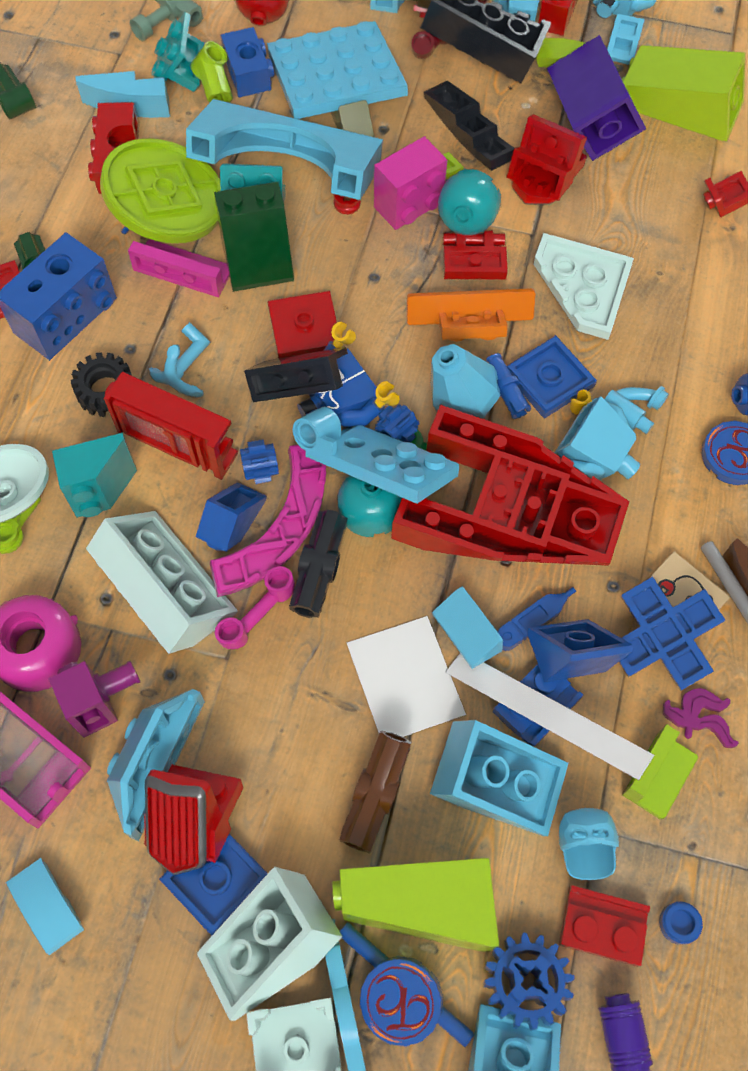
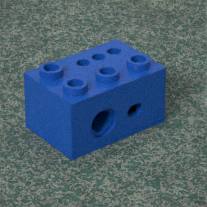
M67 232L0 290V308L12 332L49 361L100 313L109 309L114 300L117 299L104 259Z

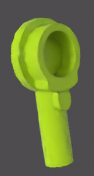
M40 497L20 515L0 523L1 554L11 553L21 546L23 542L21 527L40 503Z

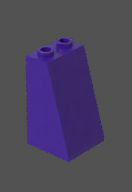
M600 35L547 68L573 131L587 137L584 148L592 161L646 130Z

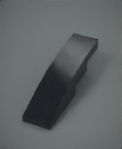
M449 81L424 91V98L455 138L488 169L493 171L511 162L515 148L498 136L497 125L481 114L478 101Z

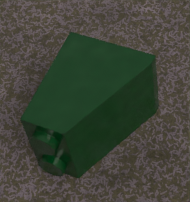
M272 182L214 192L221 241L232 291L294 281L285 207L279 183Z

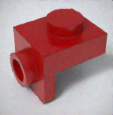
M742 170L716 184H713L710 177L704 180L707 191L703 193L704 199L710 210L716 208L720 218L748 204V182Z

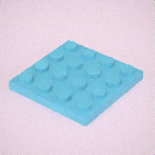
M364 21L354 26L335 27L329 31L311 32L300 37L281 38L275 42L267 43L268 55L295 119L338 111V108L342 105L366 100L367 104L408 96V85L375 21Z

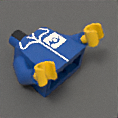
M337 322L331 332L335 340L334 342L329 341L324 350L341 348L343 345L352 344L356 339L355 332L350 329L342 337L347 324ZM347 348L348 354L336 359L343 386L337 390L309 394L310 398L297 404V407L302 417L321 407H327L336 413L341 426L356 427L362 425L365 427L378 414L384 411L385 404L395 406L399 403L400 397L395 392L387 396L394 389V385L388 381L381 382L376 387Z

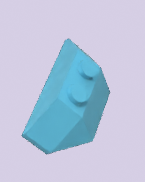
M192 689L142 709L138 719L133 718L126 729L125 739L127 741L121 753H116L109 763L107 783L123 831L131 839L139 842L144 831L145 779L152 769L168 772L170 766L176 764L205 703L200 691Z

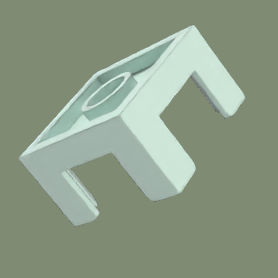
M332 998L274 1009L246 1012L249 1035H252L256 1071H342Z

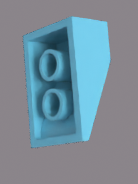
M477 720L453 721L430 794L461 808L548 837L569 763Z
M480 1004L468 1071H559L560 1023L554 1022L551 1026L547 1027L542 1019H538V1028L535 1031H530L528 1021L523 1020L516 1029L513 1027L514 1016L508 1014L505 1018L500 1019L498 1015L501 1009Z

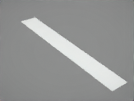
M459 653L446 671L447 674L637 780L641 778L654 757L652 753L484 662L471 669L461 653Z

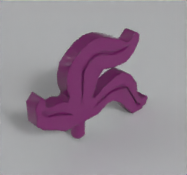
M697 688L683 695L681 700L682 710L671 707L670 700L663 704V715L677 727L685 728V738H692L693 730L710 729L723 747L732 749L739 744L738 741L733 740L730 736L729 726L721 716L713 714L701 718L698 717L702 708L715 712L725 710L730 705L731 700L729 698L723 701L710 691Z

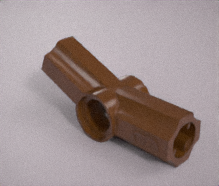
M381 730L367 769H363L352 798L354 803L341 831L340 842L356 850L371 853L385 814L389 815L400 786L398 779L410 752L411 741L395 733Z

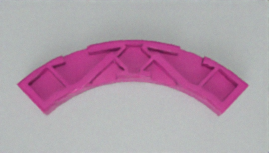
M299 445L290 446L288 449L291 474L290 486L284 507L275 522L256 542L251 543L238 552L210 561L217 597L236 593L264 580L266 573L270 569L283 566L296 553L313 527L322 504L324 484L326 482V465L306 457V450L302 449Z

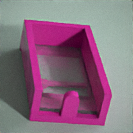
M0 692V799L27 823L39 829L91 767Z

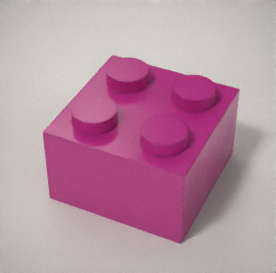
M425 136L374 165V208L394 230L404 225H409L427 211L438 208V198L446 179L447 159Z

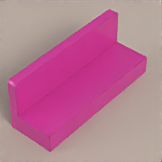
M151 239L147 240L145 244L133 241L128 249L134 271L218 298L229 279L227 263Z

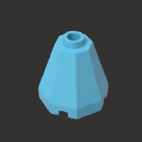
M455 344L440 347L431 361L430 384L435 410L438 411L439 406L443 405L479 418H484L500 398V389L497 383L498 376L495 367Z

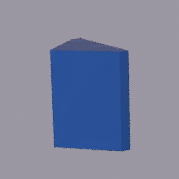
M589 619L528 627L527 635L544 682L604 673L633 651V644Z

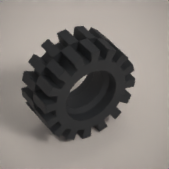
M102 352L96 353L97 359L92 360L89 355L85 357L86 364H83L81 361L77 364L79 371L73 369L71 386L84 410L87 409L89 414L93 416L97 411L100 417H106V411L109 410L104 400L105 391L94 392L91 389L92 385L102 378H114L116 380L121 372L131 376L132 374L128 364L124 363L121 357L117 356L115 359L113 353L107 352V356L104 358Z

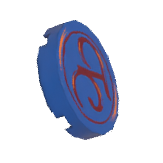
M739 421L722 422L713 427L703 441L701 455L704 465L709 472L712 470L717 475L716 478L724 483L732 485L748 484V423Z
M395 956L380 962L367 975L361 988L360 1008L365 1023L376 1037L390 1045L406 1047L422 1042L434 1031L443 1012V993L438 978L432 971L423 966L422 962L412 957Z

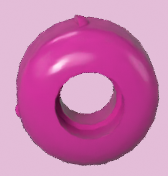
M24 595L2 603L0 606V680L13 689L24 692H37L51 688L52 686L48 678L56 675L63 666L77 663L82 643L77 627V616H70L60 604L39 595ZM31 629L45 631V636L39 646L28 653L17 654L16 644L21 635Z

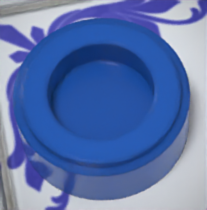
M675 902L666 906L659 918L662 934L674 944L684 945L692 943L698 939L702 932L703 922L700 913L694 906L686 902Z

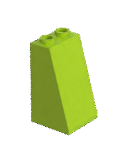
M641 45L636 56L631 58L626 77H622V80L639 114L720 141H728L744 102L746 53Z
M489 858L340 869V881H332L335 911L342 910L344 921L480 952L492 951L499 947Z

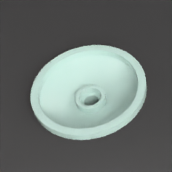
M23 444L0 446V523L15 518L26 511L36 502L46 487L49 478L48 464L43 455L31 446Z

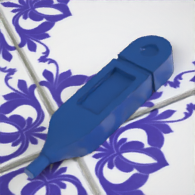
M572 587L565 593L545 595L500 627L497 632L503 639L502 650L510 651L521 644L523 640L525 641L529 638L527 635L528 627L547 625L560 614L568 597L576 592L575 588Z

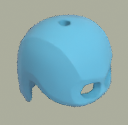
M580 808L565 813L559 826V846L563 851L569 875L579 880H598L612 875L616 868L615 851L616 847H619V838L616 825L607 811L596 808Z

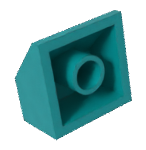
M123 433L52 450L59 487L77 518L82 516L94 517L102 511L111 509L137 472Z

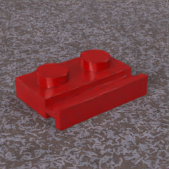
M571 885L568 891L569 896L565 907L559 946L640 967L642 965L650 906Z

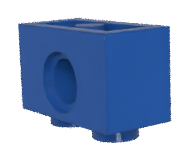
M254 27L220 34L222 47L226 51L228 58L226 65L238 98L271 90L270 77H274L273 64L270 58H265L267 53L263 38L258 39Z

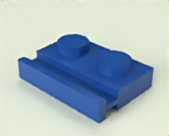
M538 664L520 681L522 684L570 710L583 697V694L580 691L577 692L567 679L544 682ZM501 703L493 709V713L507 727L533 747L550 732V730Z

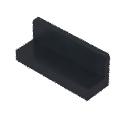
M341 347L267 360L244 370L252 401L260 402L341 388L343 384L336 359L348 354L347 348Z

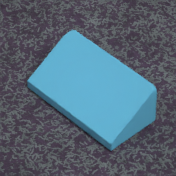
M463 586L455 590L432 612V615L471 669L502 652V637Z

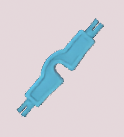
M338 941L325 955L347 1067L348 1071H366Z

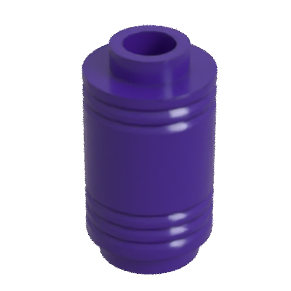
M629 993L606 996V1005L599 1006L598 1009L600 1011L608 1057L610 1058L611 1071H650L649 1066L653 1065V1060L651 1059L640 1001H631Z

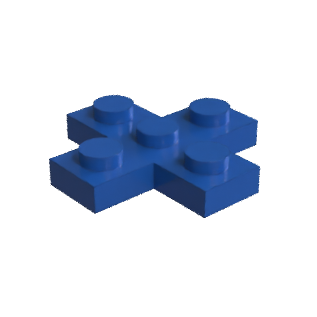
M651 577L621 595L622 600L639 625V628L622 637V639L633 644L632 653L619 662L628 678L659 659L680 691L714 672L694 641L697 637L726 621L706 589L672 607L655 579Z

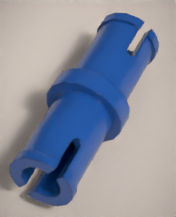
M500 353L487 357L486 360L489 364L495 367L500 396L509 409L512 418L518 419L525 416L527 412H530L531 406L527 403L518 387L520 384L516 376L511 375Z

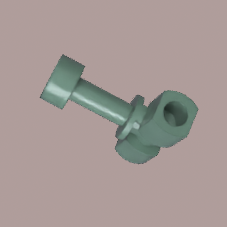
M155 0L160 4L159 9L147 17L138 14L129 23L135 36L140 41H144L153 35L152 28L166 18L170 21L177 17L180 19L183 13L186 12L190 14L189 26L195 27L203 20L201 6L192 0Z

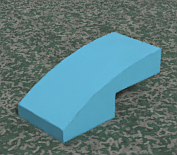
M617 14L607 48L613 61L629 65L631 58L635 57L645 19Z
M41 858L6 882L25 920L48 955H51L84 930L70 901L62 894L48 865Z

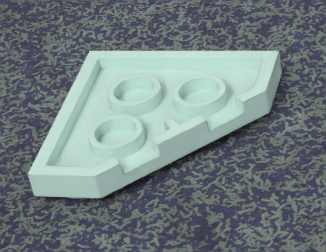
M543 233L533 265L577 331L609 339L634 258Z

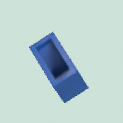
M239 482L207 499L195 537L205 541L212 549L228 551L242 541L264 505L267 496Z

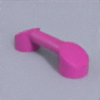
M277 566L266 573L264 582L268 592L240 621L236 618H225L217 624L215 637L222 647L226 649H239L243 647L248 641L250 630L277 602H284L291 597L295 589V581L288 568Z

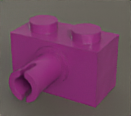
M85 661L70 663L60 668L56 675L48 678L65 719L83 738L117 722V716L110 703V696L141 682L131 661L101 676L98 673L94 674Z

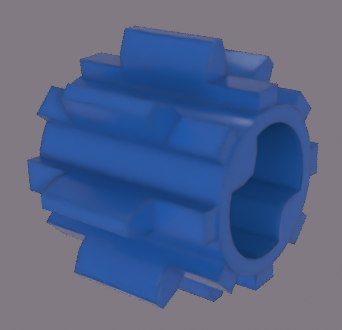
M398 404L394 409L392 406H388L383 412L378 414L380 419L375 424V431L402 442H411L416 438L414 433L418 431L419 420L415 417V413L408 409L406 405L401 406Z
M264 440L247 442L248 448L240 449L246 480L255 479V484L271 482V476L279 474L273 443L265 445Z

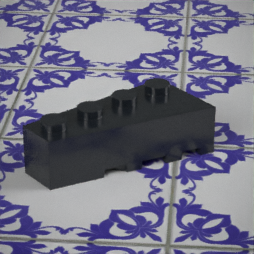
M432 0L420 28L454 46L457 50L463 51L481 63L503 73L508 78L522 83L539 52L551 22L542 19L540 24L528 20L529 14L518 11L516 15L501 10V4L493 1L483 4L478 2V0Z

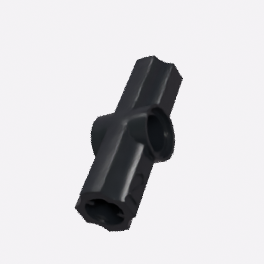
M328 509L326 511H319L309 544H305L301 552L298 564L299 576L289 604L290 610L299 616L319 618L326 599L329 583H333L340 561L339 550L348 519L337 511Z

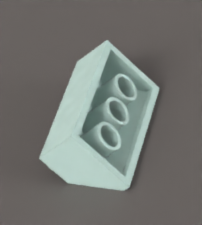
M156 511L104 519L86 548L98 566L105 572L168 654L193 647L215 631L217 624L221 620L232 618L238 612L226 596L217 597L213 580Z

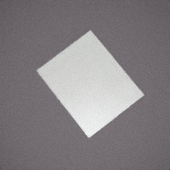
M428 616L347 642L379 733L382 730L404 737L466 715L452 677L446 673L448 667Z

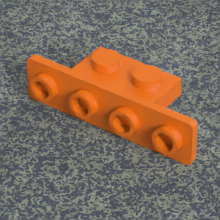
M533 288L409 293L407 295L408 325L439 324L442 340L455 342L473 338L494 340L497 337H507L506 321L532 320L534 318L536 293Z

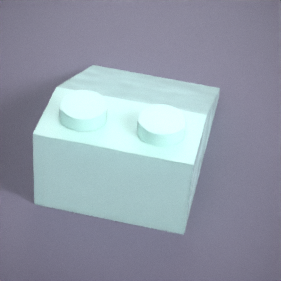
M274 866L201 947L197 955L229 1020L236 1021L246 1012H249L315 967L343 936L306 876Z

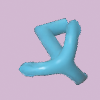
M189 322L181 332L193 343L180 357L179 345L170 346L167 351L164 371L151 367L149 368L150 376L158 383L170 385L179 393L191 397H202L203 390L181 380L188 367L210 344V341Z

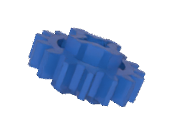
M522 933L517 945L511 937H508L504 941L506 951L497 947L492 952L498 962H487L484 968L493 974L492 978H488L483 982L484 988L494 990V994L488 999L489 1005L500 1003L502 1009L498 1017L503 1019L508 1014L514 1016L513 1027L516 1029L523 1020H527L530 1031H535L538 1028V1019H542L543 1023L549 1027L554 1023L551 1012L553 1011L555 1014L563 1016L567 1010L561 1003V1000L570 1001L574 996L570 990L565 988V985L575 980L574 975L564 974L563 968L570 961L568 958H561L559 960L556 958L555 954L559 947L556 943L549 949L543 947L544 936L539 935L534 943H530L527 933ZM528 953L538 957L536 960L523 961L518 956L515 957V955ZM549 967L555 978V992L548 982L547 970ZM502 970L510 982L511 992L508 996L505 994L502 986ZM532 973L536 977L533 983L535 987L531 986L526 990L521 986L524 980L523 976ZM534 1001L544 1008L525 1010L519 1006L522 1002Z

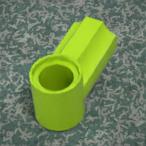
M208 41L204 44L192 60L191 69L194 75L202 81L209 103L213 99L230 103L233 96L224 70V64L228 59L227 53L221 45L214 41Z

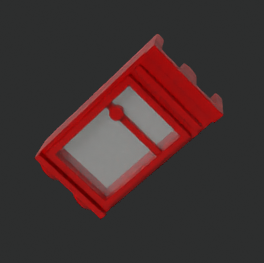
M121 372L116 381L108 385L104 400L118 433L124 432L125 435L197 468L201 465L202 470L207 472L210 469L213 471L214 477L220 480L223 479L238 455V450L231 448L233 439L227 436L224 437L232 424L231 420L125 372Z

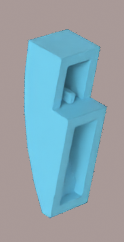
M135 71L75 76L80 97L84 104L97 108L98 103L134 102L137 117H170L169 97L165 78L136 80Z

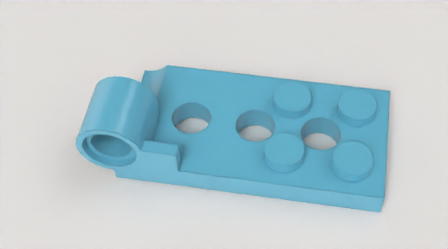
M321 407L297 419L293 424L294 439L302 449L306 450V457L416 504L458 477L459 474L458 463L446 459L441 454L430 453L420 449L413 443L402 442L362 425L347 427L341 431L338 416L327 407Z

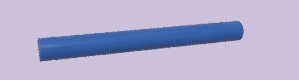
M349 922L340 931L343 936L342 939L374 968L383 960L389 959ZM443 1006V1012L437 1024L463 1047H466L475 1033Z

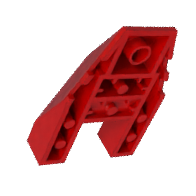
M440 405L428 434L426 451L441 454L448 460L488 473L473 515L428 499H423L416 504L402 498L393 520L391 539L425 551L493 561L609 566L630 501L594 476L590 478L573 466L574 462L564 455L561 458L543 445L544 441L540 438Z

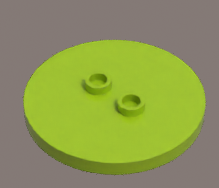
M137 139L121 144L107 156L100 177L101 194L110 212L131 231L154 241L187 243L206 236L218 224L214 192L221 191L220 179L207 162L186 158V147L161 139Z

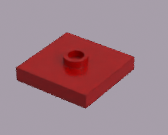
M330 291L267 301L278 358L323 351L329 341L334 342L335 339L332 337L331 332L337 320Z

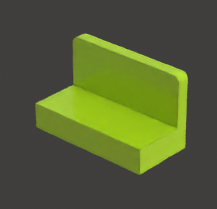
M668 724L657 733L650 745L648 752L652 753L654 757L641 778L637 780L632 777L622 796L658 819H664L667 816L698 759L697 754L676 742L680 732Z

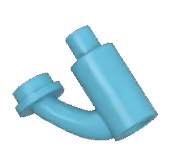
M660 386L657 390L627 387L617 391L611 390L605 397V400L622 408L632 430L638 428L647 434L653 427L654 422L644 417L646 411L630 400L649 401L647 404L648 408L651 409L653 407L659 410L668 398L669 393L664 391L665 388L663 386Z

